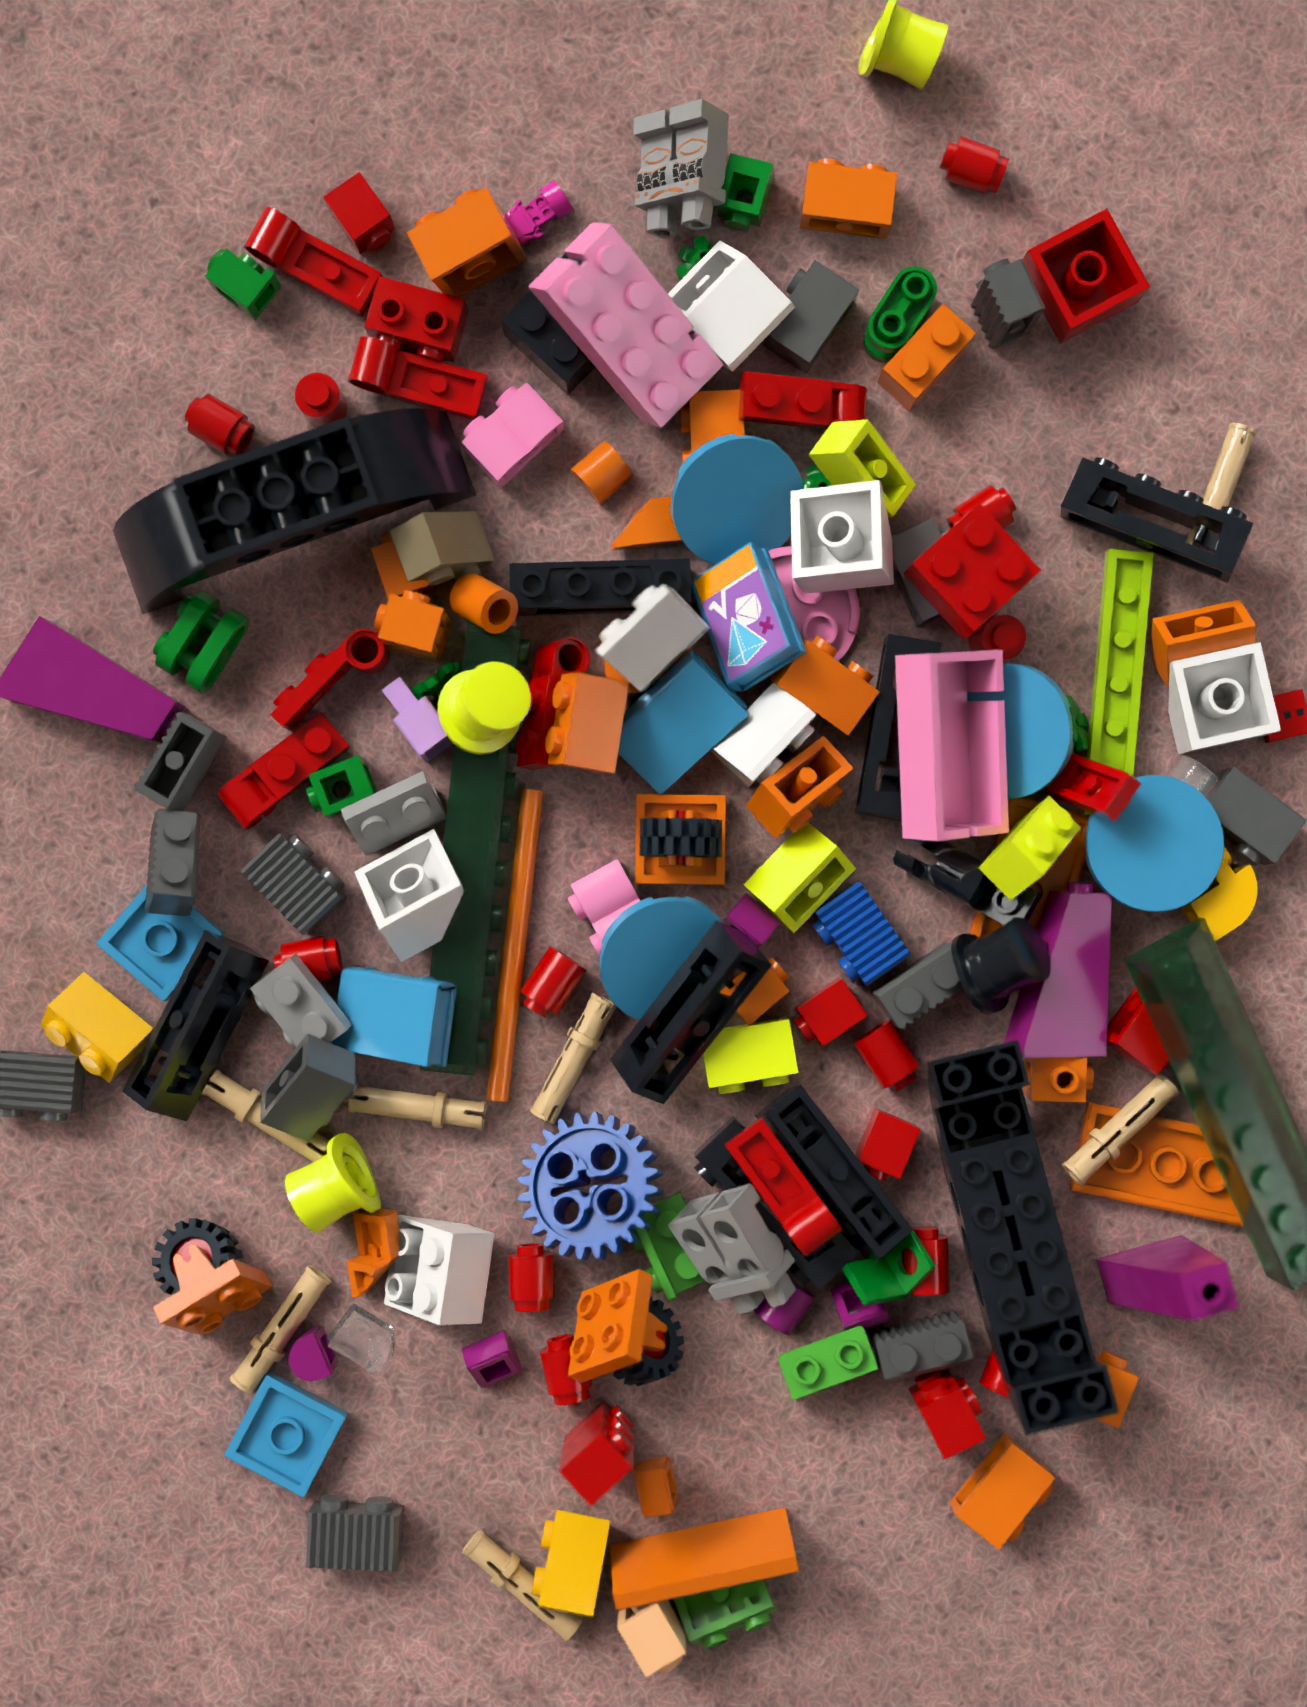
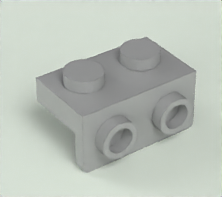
M423 771L341 809L346 825L365 856L386 848L447 818L435 787L431 786Z
M294 954L273 971L267 972L250 988L255 994V1000L259 1008L265 1014L275 1019L283 1029L285 1040L293 1049H296L307 1034L330 1043L346 1032L352 1025L297 954Z

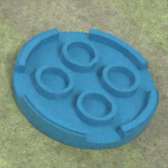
M724 435L700 446L680 467L678 471L679 476L672 493L670 514L680 538L698 557L718 564L749 542H753L758 549L766 548L770 551L780 548L791 536L790 491L803 490L804 486L795 463L775 442L754 436Z
M1008 663L1003 664L1004 691L967 692V700H1004L1008 799H1015L1039 792L1055 781L1070 759L1074 742H1072L1073 723L1069 710L1071 706L1061 688L1049 676L1033 667Z
M1163 775L1137 777L1135 779L1141 785L1131 798L1128 807L1122 811L1115 822L1094 813L1090 814L1085 836L1087 866L1099 887L1109 894L1113 900L1126 907L1152 912L1176 909L1199 897L1216 877L1224 851L1221 822L1208 799L1188 783Z
M688 896L685 898L664 897L658 899L649 897L628 907L612 922L601 941L603 945L599 959V975L611 1001L627 1015L640 1020L715 921L722 922L719 916L703 902Z

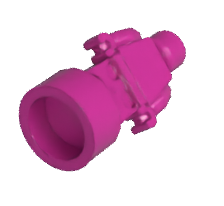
M555 180L540 189L541 194L529 204L524 206L521 200H517L515 206L506 213L505 216L520 245H525L536 239H542L544 235L540 232L539 228L557 217L561 220L574 210Z

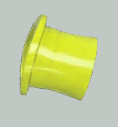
M888 0L862 51L859 60V74L867 78L873 69L892 74L922 90L939 59L949 25L919 16L899 5V0Z
M487 662L479 665L474 670L463 671L453 676L444 685L439 695L438 716L445 734L460 749L478 755L494 753L509 743L518 731L520 722L525 718L530 708V689L525 678L518 670L502 662Z
M340 1133L330 1139L327 1145V1154L322 1158L288 1173L285 1177L286 1192L294 1211L300 1220L315 1233H321L343 1216L360 1208L370 1213L381 1209L378 1188L364 1151L357 1140L347 1133Z

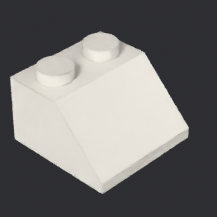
M880 480L790 491L792 578L806 594L894 584L892 537Z
M1261 642L1170 662L1168 712L1178 755L1281 731Z
M434 829L355 871L378 929L401 962L442 940L464 889Z

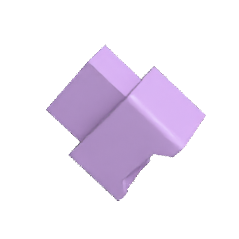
M400 677L382 689V692L399 713L393 719V722L419 757H422L426 763L453 744L440 724L437 710L426 696L417 700Z

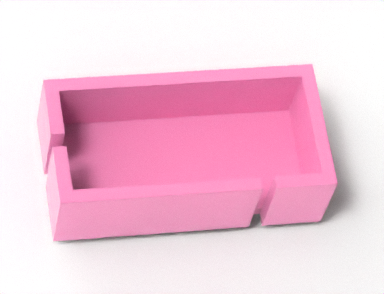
M592 222L564 250V253L570 259L583 260L584 262L579 265L575 260L556 258L528 288L640 421L662 428L724 364L700 334L690 332L694 326L612 224Z
M1002 650L895 655L903 838L943 841L969 838L970 836L1009 833L1004 700H967V692L1004 691Z

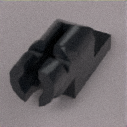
M909 839L933 852V856L938 858L935 865H928L899 850H896L893 858L894 865L1003 925L1015 917L1029 921L1043 896L1042 893L1027 887L1010 901L979 869L983 861L945 841Z

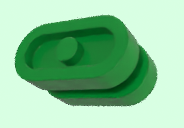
M911 266L901 270L873 311L863 336L864 349L872 359L878 362H889L923 323L937 294L936 280L928 270L918 266Z
M203 590L199 591L196 595L190 593L184 598L177 611L178 621L171 632L166 631L159 637L153 649V654L156 655L155 665L172 676L177 674L183 667L189 670L185 680L186 685L201 694H205L214 685L246 634L250 624L249 618L234 609L229 610L223 617L217 615L220 601ZM205 631H211L212 634L198 655L195 654L193 651Z

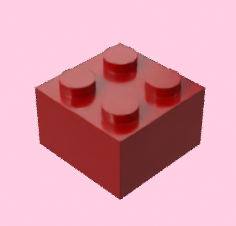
M1107 208L1029 249L1023 258L1045 306L1043 314L1060 344L1137 304L1150 288L1148 281Z
M979 502L917 558L903 574L958 635L965 640L1042 570Z

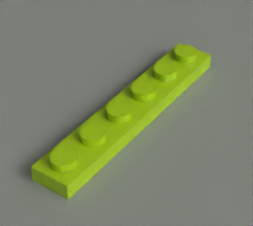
M1108 549L1105 552L1087 759L1134 776L1154 553ZM1082 809L1081 815L1090 816L1091 812Z

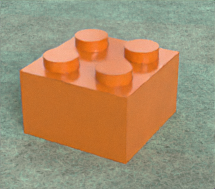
M487 187L481 190L471 189L462 193L456 198L455 205L441 213L435 211L422 216L415 223L416 227L407 231L431 281L442 293L455 297H461L528 259L504 212Z

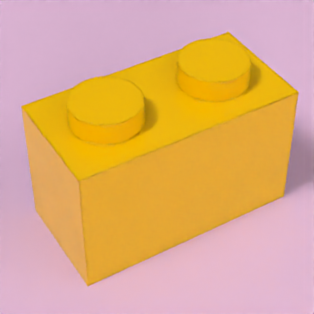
M85 972L47 1006L40 1027L44 1029L46 1036L51 1042L57 1046L66 1047L79 1058L80 1063L88 1072L93 1075H100L109 1083L145 1048L154 1029Z
M561 1510L556 1511L554 1521L545 1520L540 1547L549 1549L545 1568L536 1566L531 1595L539 1596L538 1608L588 1618L593 1617L611 1520Z

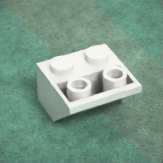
M719 241L668 293L694 326L690 332L700 334L723 362V366L732 372L795 308L781 290L746 255L722 241Z
M664 584L660 588H655L653 585L647 588L632 604L637 610L627 620L624 619L622 621L620 618H617L599 636L603 643L596 649L597 653L639 691H646L710 629L706 622L673 588Z
M772 683L748 708L749 715L710 750L748 788L755 780L761 784L775 773L783 764L778 756L786 748L794 753L814 731L809 723L816 714L775 683Z
M398 1215L400 1251H398L399 1257L389 1267L388 1278L385 1283L384 1304L437 1325L482 1323L495 1233L467 1224Z

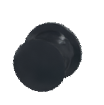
M1015 917L1000 928L982 937L966 933L960 934L952 940V957L964 991L974 1007L986 1015L1002 1011L1007 1006L1012 992L1025 986L1045 981L1050 975L1051 962L1045 942L1035 927L1023 918Z

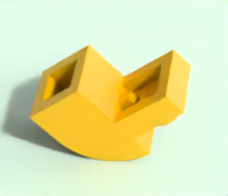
M1225 847L1220 868L1213 882L1199 897L1181 906L1183 912L1204 942H1215L1241 925L1251 914L1257 899V880L1251 865H1240L1231 869L1229 864L1232 862V859Z

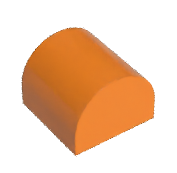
M605 440L570 469L572 475L599 505L633 477V473L624 459Z
M664 1456L642 1461L634 1465L632 1471L642 1515L660 1516L671 1514L675 1509L679 1496L670 1458Z

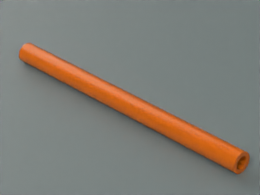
M522 789L486 1094V1099L491 1101L508 1102L544 794V791Z

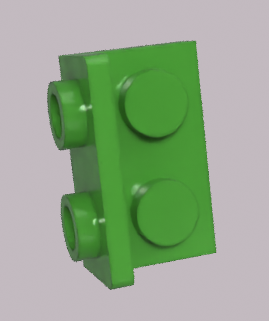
M680 1191L653 1203L659 1209V1213H645L643 1218L651 1226L650 1230L636 1227L634 1230L638 1238V1243L633 1244L637 1253L645 1250L652 1264L651 1267L646 1269L647 1273L653 1275L652 1287L656 1294L664 1291L668 1302L676 1299L678 1293L705 1281L668 1227L670 1222L686 1206Z
M862 1326L851 1328L780 1354L778 1357L792 1400L879 1369Z
M765 1579L674 1598L689 1642L695 1646L702 1644L704 1650L726 1643L730 1640L728 1633L743 1626L746 1632H751L771 1623L769 1615L778 1612Z

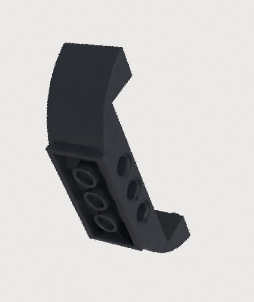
M429 408L396 409L354 418L345 417L173 479V482L147 495L125 511L116 521L113 533L141 612L146 614L184 600L181 588L428 499L434 509L437 510L476 496L447 412Z
M1019 1041L1006 1042L927 1062L928 1087L940 1157L981 1314L1004 1385L1025 1434H1035L1119 1413L1107 1365L1095 1359L1022 1088L1029 1086L1030 1082Z

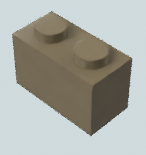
M477 511L423 512L390 530L408 582L427 580L429 586L447 582L452 578L456 582L460 577L469 573L481 575L480 568L495 561Z

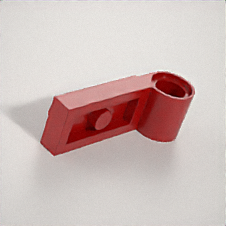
M265 207L244 245V248L255 258L363 316L373 298L378 276H382L380 271L303 231L291 218L270 207Z
M362 336L359 338L348 382L369 392L474 420L478 417L488 376L478 371L403 352L386 341Z
M745 371L741 375L738 420L825 429L826 431L832 422L866 420L867 388L857 384L832 382L829 380Z
M369 629L354 631L335 651L331 650L327 656L324 653L316 656L305 668L304 672L307 676L296 688L293 685L288 686L277 696L273 702L276 708L270 715L282 727L291 731L352 666L364 674H376L382 671L389 662V649L379 640L376 632ZM367 641L376 642L378 645L376 658L368 663L359 662L357 659L358 647Z
M567 637L542 645L536 651L532 677L528 684L531 693V704L527 715L523 719V726L517 735L515 745L518 754L517 767L529 770L553 767V765H548L549 754L546 752L545 743L549 729L554 726L556 708L553 706V692L555 686L561 681L562 674L585 673L590 664L589 650L584 642L578 638ZM559 651L565 658V669L559 663Z
M320 712L225 784L216 796L243 829L249 830L263 820L260 817L262 814L267 817L273 812L279 802L310 780L309 774L327 767L349 749V745L324 714Z
M1072 752L1062 773L1049 786L1042 789L1041 792L1115 822L1122 811L1128 807L1131 798L1141 783L1129 773Z
M762 1117L725 1143L726 1148L805 1257L843 1230Z

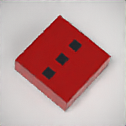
M1303 689L1273 696L1281 731L1265 735V744L1307 734V705Z

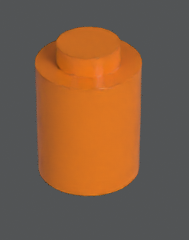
M469 573L460 577L450 593L452 610L489 633L498 634L504 632L513 624L517 616L518 602L514 594L478 574Z

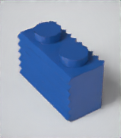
M860 881L847 887L813 913L817 918V921L812 924L813 929L826 946L834 942L843 955V958L837 962L852 983L860 979L863 985L868 986L911 956L909 950Z

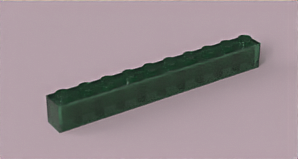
M467 621L462 672L474 670L479 665L487 662H502L520 672V665L528 666L531 640L523 639L524 632L520 626H510L504 632L492 634ZM521 728L518 729L509 743L491 754L478 755L468 753L454 744L443 847L464 892L442 940L433 945L429 977L451 982L456 985L457 990L446 1067L431 1065V1067L420 1066L422 1071L474 1076L478 1071V1065L486 1066L489 1040L481 1039L483 1021H491L493 1009V995L486 994L487 976L495 977L497 969L498 950L490 948L492 931L500 932L503 906L495 905L497 887L504 888L506 883L507 861L500 860L501 843H509L511 837L512 817L504 815L506 798L514 799L517 773L509 772L511 754H517L515 745Z

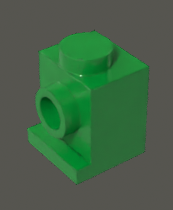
M730 153L725 170L724 184L721 187L726 190L725 204L716 206L718 216L724 218L723 223L727 227L739 231H748L750 224L761 226L770 191L775 182L773 163ZM743 194L753 197L751 204L737 200Z
M227 248L225 250L221 249L213 255L207 267L208 272L205 275V278L216 292L255 321L282 287L275 273L267 268L264 271V268L246 253H242L238 257Z
M359 755L308 775L312 786L306 788L310 803L316 813L322 811L324 817L327 818L342 814V808L377 793L365 758ZM345 781L350 786V793L344 798H339L335 794V787L339 782Z

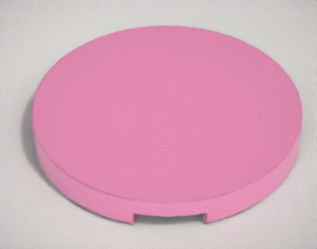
M792 546L770 550V557L800 635L811 642L816 635L838 650L834 659L840 661L850 648L859 626L860 607L856 589L806 594L792 578Z

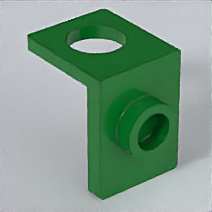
M913 1230L880 1259L848 1262L842 1270L862 1304L868 1306L907 1298L936 1266ZM907 1248L911 1249L917 1257L918 1266L913 1275L909 1274L902 1264V1255Z

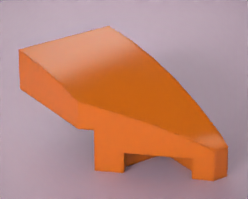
M672 497L651 498L644 506L634 513L628 525L611 543V549H645L652 545L684 543L676 531L671 518L670 505Z
M360 1208L352 1212L359 1255L346 1262L353 1298L366 1294L399 1257V1224L396 1210L379 1209L374 1213H370Z

